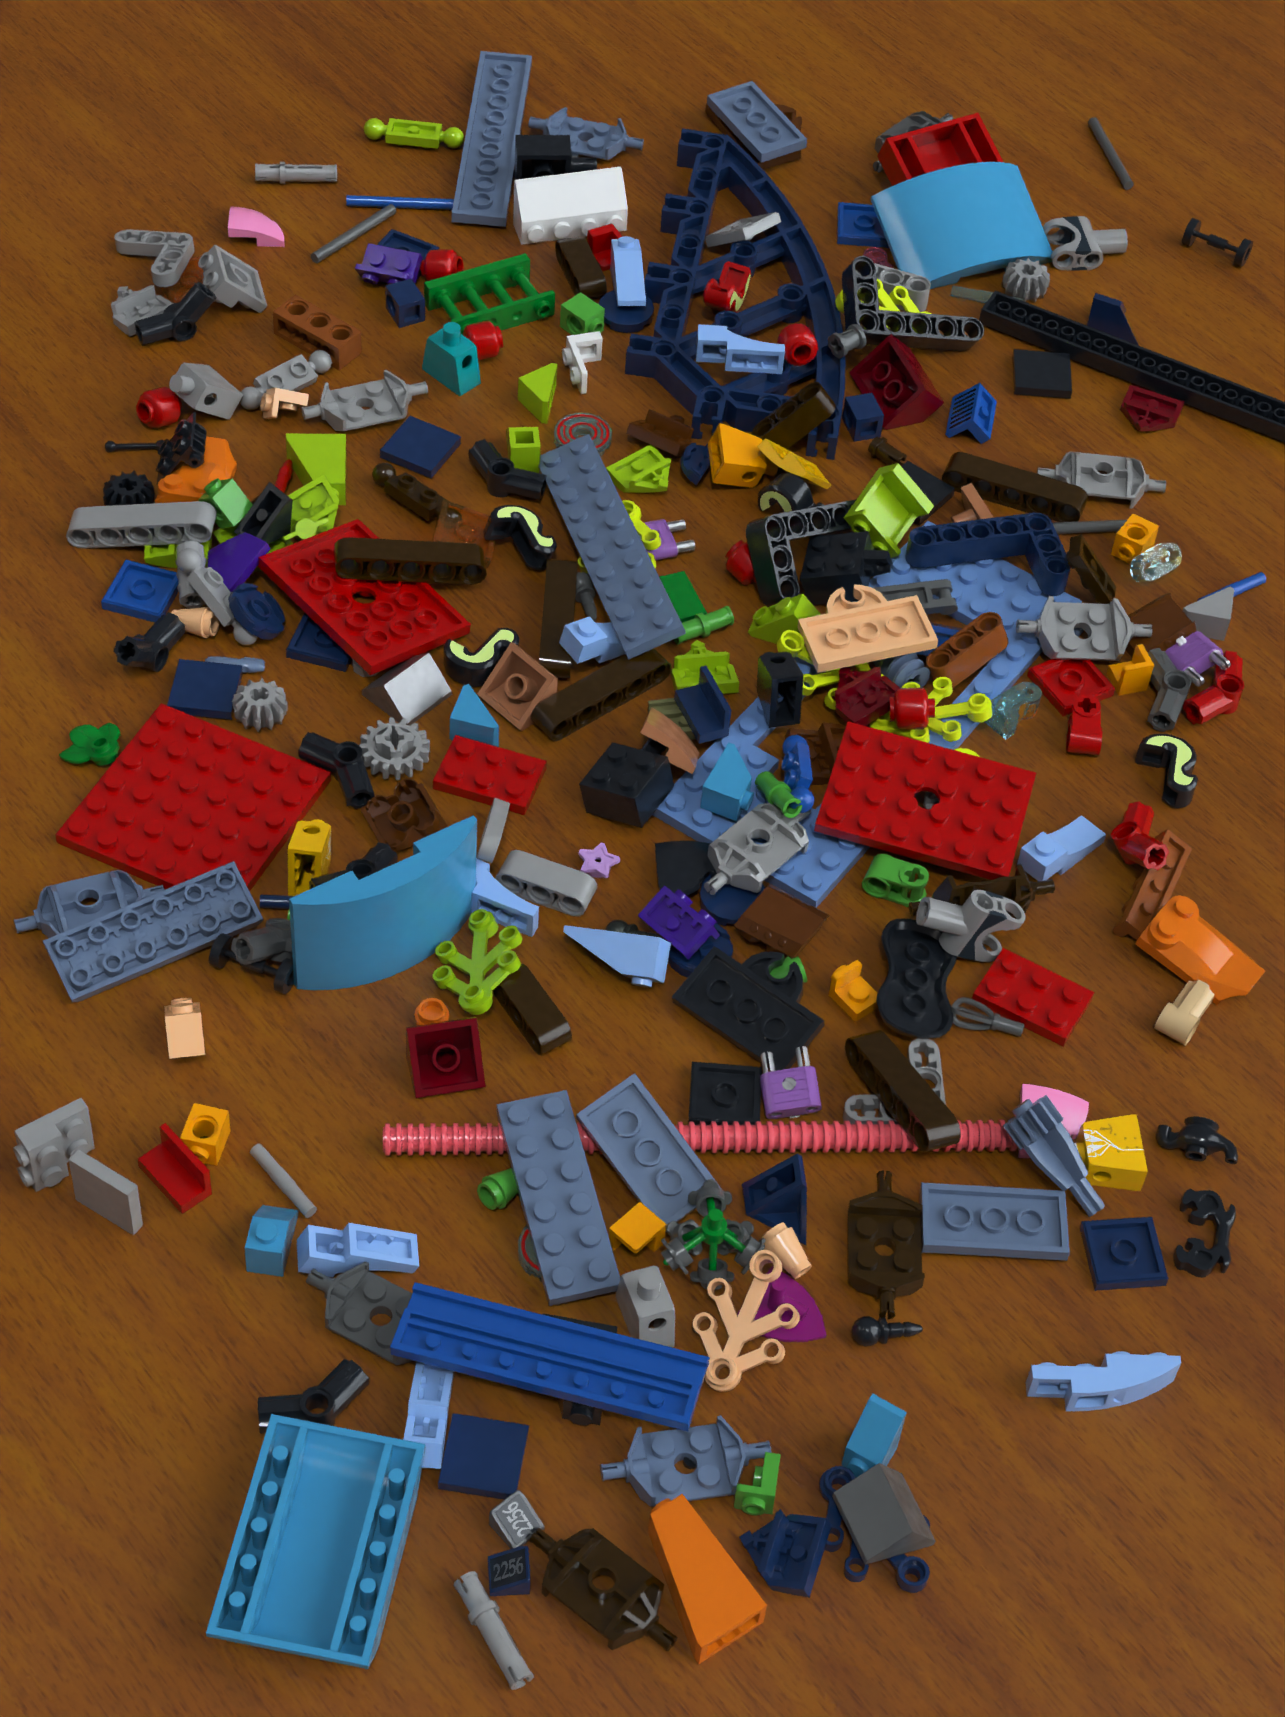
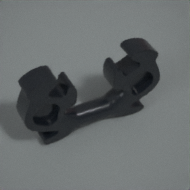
M1189 1189L1183 1195L1180 1211L1184 1212L1191 1208L1192 1212L1188 1222L1194 1225L1203 1226L1207 1220L1213 1221L1216 1227L1214 1246L1211 1249H1207L1204 1246L1203 1240L1188 1238L1185 1249L1189 1252H1186L1181 1245H1178L1173 1256L1174 1265L1178 1270H1185L1196 1277L1203 1278L1208 1276L1216 1264L1219 1263L1221 1273H1225L1231 1262L1229 1238L1230 1230L1236 1218L1235 1206L1231 1204L1228 1211L1225 1212L1220 1196L1214 1191H1194Z

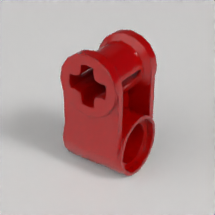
M1082 694L1077 696L1072 704V714L1068 720L1066 752L1099 755L1103 733L1101 727V704L1094 696Z

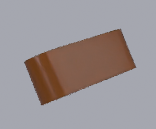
M995 612L983 613L933 650L926 658V664L930 670L932 680L934 681L939 677H947L952 681V688H954L1003 651L1008 645V637L1001 616Z

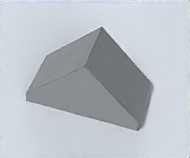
M1231 586L1183 608V612L1192 622L1195 621L1197 631L1202 632L1208 638L1224 641L1231 620L1234 589Z

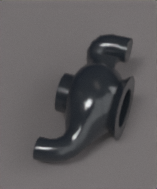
M1199 1116L1188 1117L1184 1120L1185 1126L1176 1133L1172 1132V1128L1167 1125L1158 1126L1156 1140L1162 1148H1181L1185 1151V1156L1194 1161H1204L1208 1155L1219 1151L1225 1153V1162L1236 1164L1238 1161L1237 1148L1233 1142L1217 1132L1219 1125L1211 1119Z

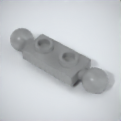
M317 350L310 355L307 362L304 356L300 354L256 377L253 382L255 387H246L241 391L243 394L240 400L241 406L247 410L257 409L260 406L263 394L266 393V389L280 388L298 392L315 383L318 378L316 373H325L330 369L332 364L330 355L326 351Z
M192 548L181 550L177 555L176 561L181 571L191 573L186 578L224 627L230 625L234 627L233 635L239 644H253L258 637L248 632L235 619L228 600L231 592L223 583L221 575L211 567L203 568L201 566L202 558L197 550Z

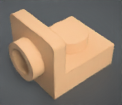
M280 388L266 389V393L263 394L260 403L263 418H277L278 407L282 410L296 412L297 407L307 406L309 394Z

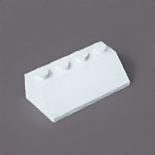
M621 166L514 180L513 225L521 245L587 236L588 230L611 223L619 232L627 231L628 205Z

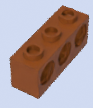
M296 294L273 311L275 335L309 354L317 350L326 351L332 359L331 366L339 371L362 353L360 330Z

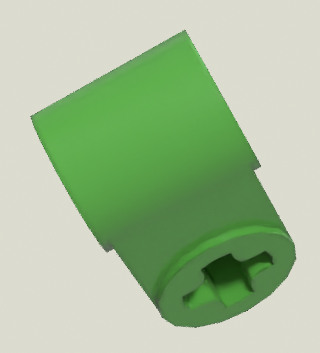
M877 854L874 856L862 881V887L873 897L883 898L909 907V902L921 901L926 897L927 893L924 887L928 884L929 873L925 867L919 864H912L888 854ZM917 873L918 879L914 882L915 874ZM911 891L910 898H908V892Z

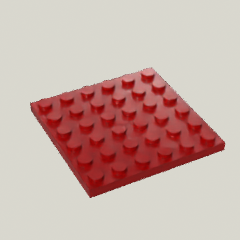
M161 703L55 834L56 842L157 886L163 885L164 889L234 861L247 888L251 891L292 835L297 822L303 820L331 782V772Z

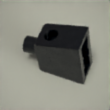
M766 652L758 658L757 694L769 728L800 724L803 673L791 653ZM782 696L783 700L781 702H778L777 698H781Z

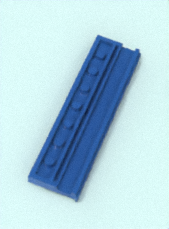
M414 1283L412 1296L407 1308L404 1309L390 1346L391 1355L689 1431L710 1357Z

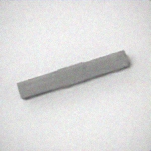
M262 1144L254 1145L250 1150V1154L267 1172L272 1181L286 1194L305 1218L313 1216L317 1211V1207Z

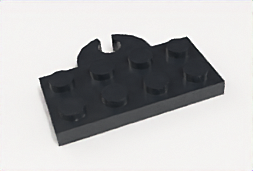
M714 946L672 996L673 1003L760 1063H762L761 1054L765 1052L769 1069L767 1052L773 1053L775 1071L790 1069L797 1060L795 1049L800 1047L802 1054V1046L808 1047L825 1026L822 1018L799 1004L803 997L804 981L800 968L795 961L789 965V973L786 977L777 979L770 975L775 967L781 966L785 961L784 954L780 952L764 951L752 955L740 964Z

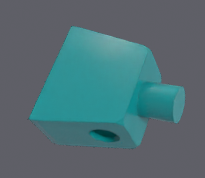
M448 322L444 324L441 330L428 337L422 370L458 396H462L481 384L477 347L472 341L461 334V327L458 323Z

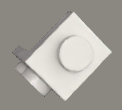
M600 331L567 336L566 348L562 349L564 365H569L571 382L573 385H577L580 394L587 393L588 373L584 363L600 361L602 358L603 338Z

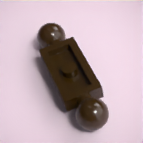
M379 463L374 467L372 477L375 483L379 486H385L384 492L426 520L437 517L438 524L445 530H454L460 525L461 514L458 509L449 506V501L440 496L435 490L430 489L408 473L396 476L394 467L389 463Z

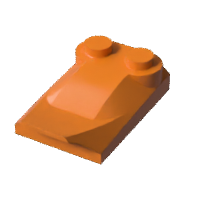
M206 436L203 464L197 468H192L185 462L180 461L169 475L158 482V495L155 503L198 501L206 493L204 488L211 481L217 478L219 480L233 478L237 470V463L231 453L228 441L226 439Z
M1173 896L1153 918L1135 943V945L1186 983L1188 981H1197L1198 979L1207 983L1210 990L1215 994L1212 1001L1215 1005L1230 997L1246 996L1266 972L1238 946L1201 918L1197 904L1186 896Z

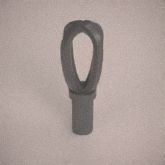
M961 997L952 1004L953 1023L958 1027L971 1030H999L1021 1037L1024 1028L1023 1023L1001 1017L1000 1014L993 1013L991 1009L976 1000ZM962 1003H967L969 1005L977 1007L978 1009L985 1012L987 1015L964 1007H960L959 1005ZM956 1014L965 1018L983 1022L984 1024H972L960 1021L956 1018Z

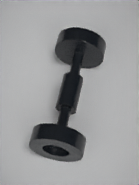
M1195 218L1190 220L1182 238L1183 244L1191 246L1196 237L1207 241L1208 245L1225 251V249L1236 252L1234 264L1240 267L1244 266L1251 253L1253 241L1245 238L1238 248L1228 244V240L1210 234L1208 236L1200 233L1201 220Z
M221 933L216 938L209 954V964L211 966L222 969L230 958L236 960V956L231 950L234 937ZM286 958L281 963L279 969L268 966V962L265 960L247 965L240 963V966L257 973L264 974L267 972L275 975L274 990L287 994L294 985L293 960Z

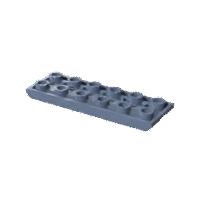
M233 861L43 940V944L71 1002H80L212 946L221 933L233 937L254 928L263 921V917Z

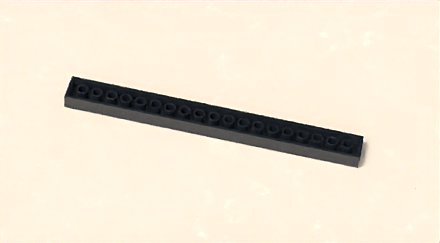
M996 290L981 309L979 321L987 327L1051 352L1070 354V359L1159 394L1184 401L1185 404L1285 442V402Z

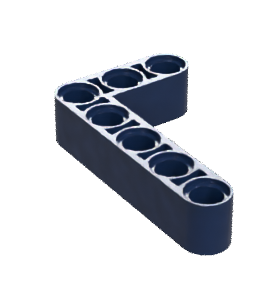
M1027 513L917 527L911 530L905 555L908 564L917 568L1025 555L1042 592L1051 596L1061 595L1065 592L1071 569L1067 561V554L1052 521L1042 513Z

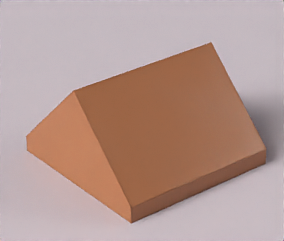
M511 642L477 695L515 727L524 731L534 724L531 720L534 708L543 700L557 693L558 678L519 646Z

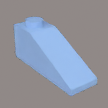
M628 236L611 239L610 272L617 305L646 306L642 251L639 239Z
M564 925L563 932L620 974L631 978V984L651 988L652 982L664 983L671 946L670 942L654 936Z

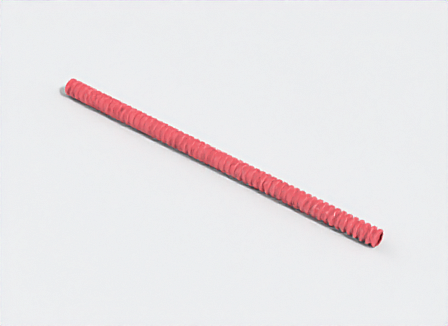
M1003 1119L998 1120L997 1123H994L993 1120H987L986 1123H983L982 1120H976L975 1123H972L971 1120H966L965 1123L957 1120L961 1131L960 1141L957 1144L939 1149L949 1152L951 1148H954L955 1152H960L962 1148H965L966 1152H971L973 1148H976L978 1152H982L984 1148H987L989 1152H993L995 1148H998L1000 1152H1004L1006 1148H1009L1011 1152H1015L1018 1147L1004 1129L1005 1121ZM838 1120L833 1121L832 1124H828L827 1121H822L821 1124H817L816 1121H811L810 1124H806L805 1121H800L799 1124H795L794 1121H789L788 1124H784L783 1121H778L777 1124L767 1121L766 1125H762L761 1121H756L755 1125H751L749 1121H745L744 1125H739L738 1121H734L733 1125H728L727 1121H723L721 1125H717L716 1121H711L710 1125H706L705 1121H700L699 1125H695L693 1121H689L688 1125H683L682 1121H678L677 1125H674L694 1152L699 1150L701 1154H705L706 1150H711L712 1154H716L717 1150H722L723 1154H727L728 1150H733L734 1154H738L740 1150H744L745 1153H750L751 1150H755L756 1153H761L762 1150H766L767 1153H772L773 1150H777L778 1153H783L784 1150L794 1153L795 1150L799 1149L801 1153H805L807 1149H810L812 1153H816L818 1149H821L823 1153H827L829 1149H833L834 1153H838L840 1149H844L845 1153H849L851 1149H855L856 1153H861L862 1149H866L867 1153H871L873 1149H877L879 1153H882L884 1149H888L889 1152H894L895 1149H899L900 1152H905L906 1149L916 1152L919 1149L899 1123L895 1124L893 1120H889L887 1124H884L882 1120H878L876 1124H873L871 1120H867L865 1124H862L860 1120H856L854 1124H851L849 1120H845L843 1124H839ZM577 1122L584 1151H588L589 1155H593L594 1151H599V1154H603L582 1125ZM385 1123V1127H383V1152H385V1156H390V1152H396L397 1156H401L402 1152H407L408 1156H412L413 1152H419V1156H424V1152H430L431 1156H435L436 1152H441L442 1156H446L447 1152H453V1155H458V1152H464V1155H469L470 1152H475L476 1155H481V1152H487V1155H492V1152H498V1155H503L507 1151L500 1123H498V1126H492V1123H487V1126H481V1123H476L475 1126H470L469 1123H464V1126H458V1123H453V1126H447V1123H442L441 1127H436L435 1123H430V1127H424V1123H419V1127H413V1123H408L407 1127H402L401 1123H397L396 1127H390V1123Z

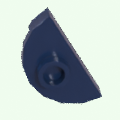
M691 443L685 448L680 459L683 473L696 486L710 466L708 443L706 446Z

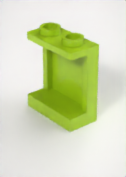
M895 463L880 467L844 516V519L851 526L854 533L869 532L874 550H886L889 552L890 558L898 557L901 553L897 545L914 520L919 516L929 514L934 505L901 465Z

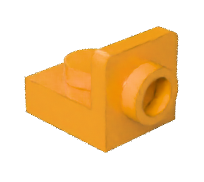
M858 960L847 966L842 965L834 971L831 976L829 996L854 1022L878 1008V993L860 976L862 964Z

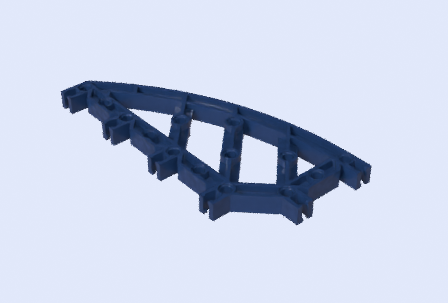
M682 128L681 139L678 144L677 166L693 169L687 196L666 193L665 204L662 208L660 232L677 234L671 257V265L649 262L644 281L645 294L652 300V303L660 304L654 327V336L631 333L626 352L625 374L654 378L693 415L692 427L694 431L691 438L694 439L702 438L703 432H700V425L702 423L713 425L712 435L719 423L723 424V422H727L731 427L738 430L752 432L755 425L791 398V396H784L789 390V384L814 374V382H819L834 401L836 409L829 418L808 433L806 456H817L818 450L815 449L816 441L828 442L826 459L834 460L845 392L846 362L845 356L842 358L835 357L828 346V337L833 333H842L843 330L840 313L836 308L834 290L821 256L803 222L784 194L766 172L729 135ZM728 188L752 217L773 212L779 213L781 222L763 231L767 237L753 243L746 240L734 242L730 247V253L701 264L706 246L705 239L709 233L718 191ZM780 258L792 283L780 286L777 296L738 313L733 311L719 312L716 314L714 323L711 325L727 326V330L746 337L780 321L785 323L798 322L804 316L806 326L809 327L817 340V355L811 362L803 366H793L784 359L782 374L751 373L724 386H720L694 361L696 359L698 330L685 335L694 294L705 290L708 281L712 278L719 284L722 269L727 261L749 267L751 277H753L756 267Z

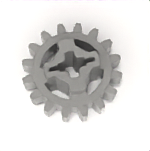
M390 717L387 724L377 720V728L368 726L367 734H361L360 747L362 748L365 767L371 766V774L373 775L379 771L383 772V779H387L390 774H394L395 779L400 780L403 773L408 777H413V769L422 771L423 763H428L430 740L427 739V732L425 730L418 731V723H413L410 726L407 725L406 718H403L400 723H395L394 718Z

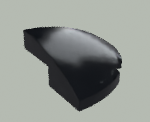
M699 841L655 843L659 890L665 885L673 893L679 889L688 896L700 889V883L706 879L709 871L711 878L714 877L717 873L707 856L711 843Z

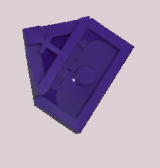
M244 532L209 550L208 567H211L221 575L223 583L232 592L238 585L245 583L259 565V557L267 554L271 548L267 542Z

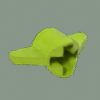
M307 518L297 521L292 527V533L282 537L283 541L293 537L298 541H302L315 536L316 527L329 522L328 518L315 523Z

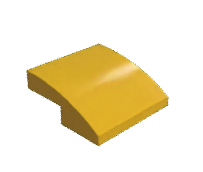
M766 438L757 446L768 459L785 471L797 475L820 488L828 489L832 486L814 463Z

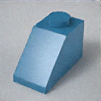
M728 742L704 783L700 808L737 821L743 810H749L754 798V792L750 791L752 777L735 744Z
M262 1205L252 1216L244 1248L247 1272L284 1276L299 1215L298 1210Z
M872 1393L846 1445L841 1465L850 1469L855 1477L860 1476L878 1463L887 1466L897 1450L907 1412Z

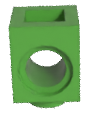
M580 292L561 304L560 327L571 335L597 331L601 333L604 331L605 308Z
M217 478L211 481L204 488L206 493L198 499V501L210 503L215 507L217 511L215 523L219 528L234 527L253 506L233 478L225 480Z

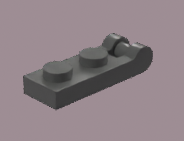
M948 579L874 587L875 590L882 593L887 601L917 595L926 614L941 613L942 615H949L958 610L956 599L951 596L953 588L951 581ZM933 595L938 596L939 599H933Z

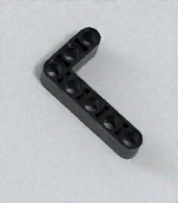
M867 256L856 257L842 273L845 330L852 324H857L860 327V324H862L866 328V330L862 328L866 336V345H879L892 334L909 348L967 351L984 335L983 324L974 317L879 310L876 267L872 259Z
M856 500L773 514L748 523L746 538L759 596L764 605L770 607L786 597L792 598L800 593L790 541L852 530L844 516Z

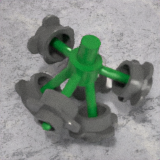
M709 1179L703 1183L699 1190L692 1191L688 1195V1202L691 1205H696L698 1213L704 1216L701 1226L691 1219L680 1224L676 1221L669 1222L666 1226V1232L670 1235V1242L667 1243L664 1238L661 1239V1242L666 1247L661 1254L664 1257V1265H669L673 1271L680 1267L686 1275L689 1272L685 1267L694 1261L689 1253L693 1256L699 1255L703 1249V1241L709 1244V1258L700 1260L698 1262V1271L690 1273L691 1281L700 1282L701 1286L707 1289L709 1282L714 1278H723L727 1282L734 1280V1273L727 1271V1263L717 1258V1252L723 1256L728 1253H737L734 1261L743 1267L741 1273L744 1275L750 1268L752 1256L765 1248L764 1243L766 1239L761 1238L757 1241L750 1236L754 1232V1226L749 1221L739 1223L729 1219L725 1220L723 1212L726 1205L731 1203L732 1194L729 1191L722 1190L716 1180ZM718 1285L715 1290L721 1289L723 1285Z

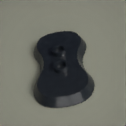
M905 918L890 921L882 932V943L888 959L889 970L887 978L877 994L878 1009L883 1022L899 1034L916 1039L938 1038L945 1035L953 1024V1012L946 994V981L956 963L957 956L949 954L940 945L939 937L943 931L917 925L916 920Z

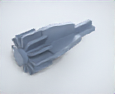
M1045 1095L1034 1103L1027 1099L1012 1110L1015 1116L1009 1119L1003 1127L1019 1150L1024 1148L1032 1161L1062 1191L1069 1188L1089 1217L1103 1209L1105 1204L1085 1178L1088 1175V1170L1070 1134L1061 1123L1063 1117L1048 1096Z

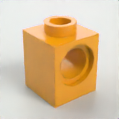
M1133 513L1116 533L1111 555L1138 567L1154 547L1159 525Z
M194 1103L180 1139L203 1164L218 1165L231 1131L229 1111Z

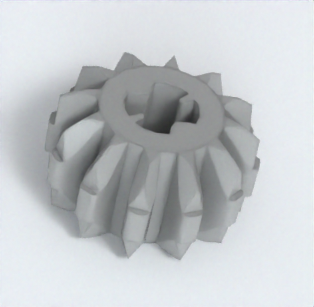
M1017 258L1016 262L1008 264L1003 275L1002 282L1005 294L1013 295L1014 298L1021 299L1024 302L1026 300L1036 302L1037 298L1044 297L1047 287H1049L1050 274L1047 272V266L1040 265L1039 261L1033 262L1029 258L1023 261Z
M261 678L259 682L254 683L249 679L247 686L238 685L237 694H234L232 700L237 722H242L245 729L254 726L257 732L262 727L272 730L274 724H282L286 711H288L284 689L278 687L275 680L265 683L263 678Z

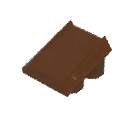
M1171 593L1162 595L1128 615L1133 624H1151L1152 636H1133L1128 642L1126 651L1133 657L1135 647L1139 644L1144 645L1147 653L1156 648L1166 651L1176 644V639L1181 636L1186 638L1197 631L1195 621L1192 622L1171 598Z
M406 778L397 783L393 795L388 797L377 795L370 799L366 806L360 808L379 843L389 844L394 852L413 846V842L448 827L422 783L418 784L411 778Z
M769 884L734 924V927L739 929L741 935L749 942L760 941L766 944V952H780L784 954L785 958L789 956L792 959L797 957L827 920L829 914Z

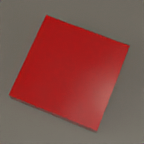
M1050 659L1029 668L1027 674L1028 678L1063 717L1072 713V704L1077 696L1088 694L1102 701L1113 696L1115 687L1090 660Z

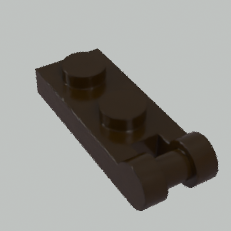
M1083 535L1071 537L1069 551L1067 552L1069 566L1077 571L1083 587L1089 589L1097 601L1096 604H1110L1116 594L1114 582Z

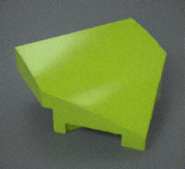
M650 444L606 467L613 484L622 492L667 491L671 459H665Z
M324 474L288 495L293 499L291 533L293 525L305 518L312 520L314 523L328 518L329 522L316 527L315 535L333 529L340 500Z
M696 640L691 644L689 652L685 655L674 657V668L671 670L674 690L698 685L700 667L707 666L722 694L739 693V680L733 665L729 664L730 653L726 651L712 652L706 649L705 643Z

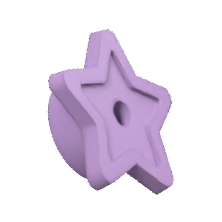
M600 843L593 850L580 849L578 855L584 861L580 871L595 878H608L611 866L621 861L619 856L608 853L605 843Z

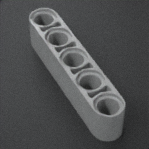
M204 501L80 507L75 509L72 514L66 538L71 545L77 548L182 544L185 541L203 543L211 538L217 511L214 506Z

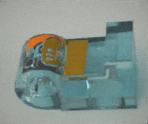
M1021 682L991 700L992 716L985 723L1005 740L1015 734L1018 722L1023 719L1033 718L1037 714L1042 696L1040 687L1031 682Z

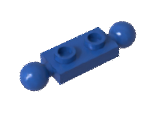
M791 735L785 739L782 745L785 756L781 769L784 770V783L790 787V793L801 801L799 804L792 802L789 806L795 809L797 806L802 805L800 813H806L814 805V795L809 790L813 781L809 745L802 736Z

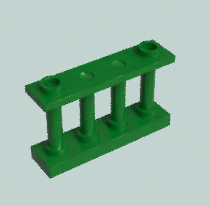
M526 253L424 282L426 308L430 311L443 307L451 318V322H456L460 325L462 335L465 326L469 324L490 321L502 331L555 314V292L550 290L539 294L531 284L530 258ZM519 285L527 297L513 301L505 289ZM493 292L502 305L488 309L480 296ZM469 300L476 312L462 316L454 303Z

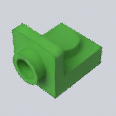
M765 1452L763 1467L755 1465L753 1486L737 1484L734 1501L735 1509H741L750 1515H762L764 1513L772 1515L781 1454Z

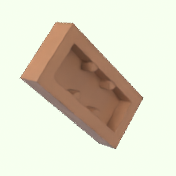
M972 483L961 487L963 507L966 511L951 517V523L994 518Z

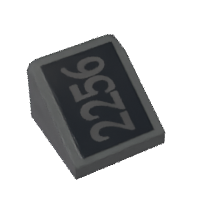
M519 1489L494 1507L489 1513V1525L511 1549L525 1545L538 1528L545 1529L544 1524Z

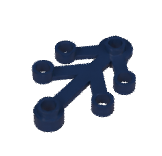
M835 1466L825 1471L819 1483L821 1495L829 1502L827 1520L832 1525L829 1534H834L838 1537L836 1542L827 1540L824 1550L829 1552L839 1550L844 1540V1532L840 1528L842 1516L832 1497L836 1491L832 1488V1485L840 1484L844 1486L856 1478L850 1469L843 1466ZM924 1516V1518H925V1520H926V1522H927V1524H928V1526H929V1528H930V1522H929V1520L927 1519V1517ZM852 1539L850 1556L845 1561L843 1572L849 1581L861 1582L867 1575L869 1564H864ZM905 1554L887 1558L897 1571L896 1581L900 1588L910 1593H916L925 1588L930 1571L923 1559L916 1556L907 1557ZM858 1564L862 1567L863 1571L853 1572L849 1566ZM913 1574L918 1578V1581H908L905 1575Z

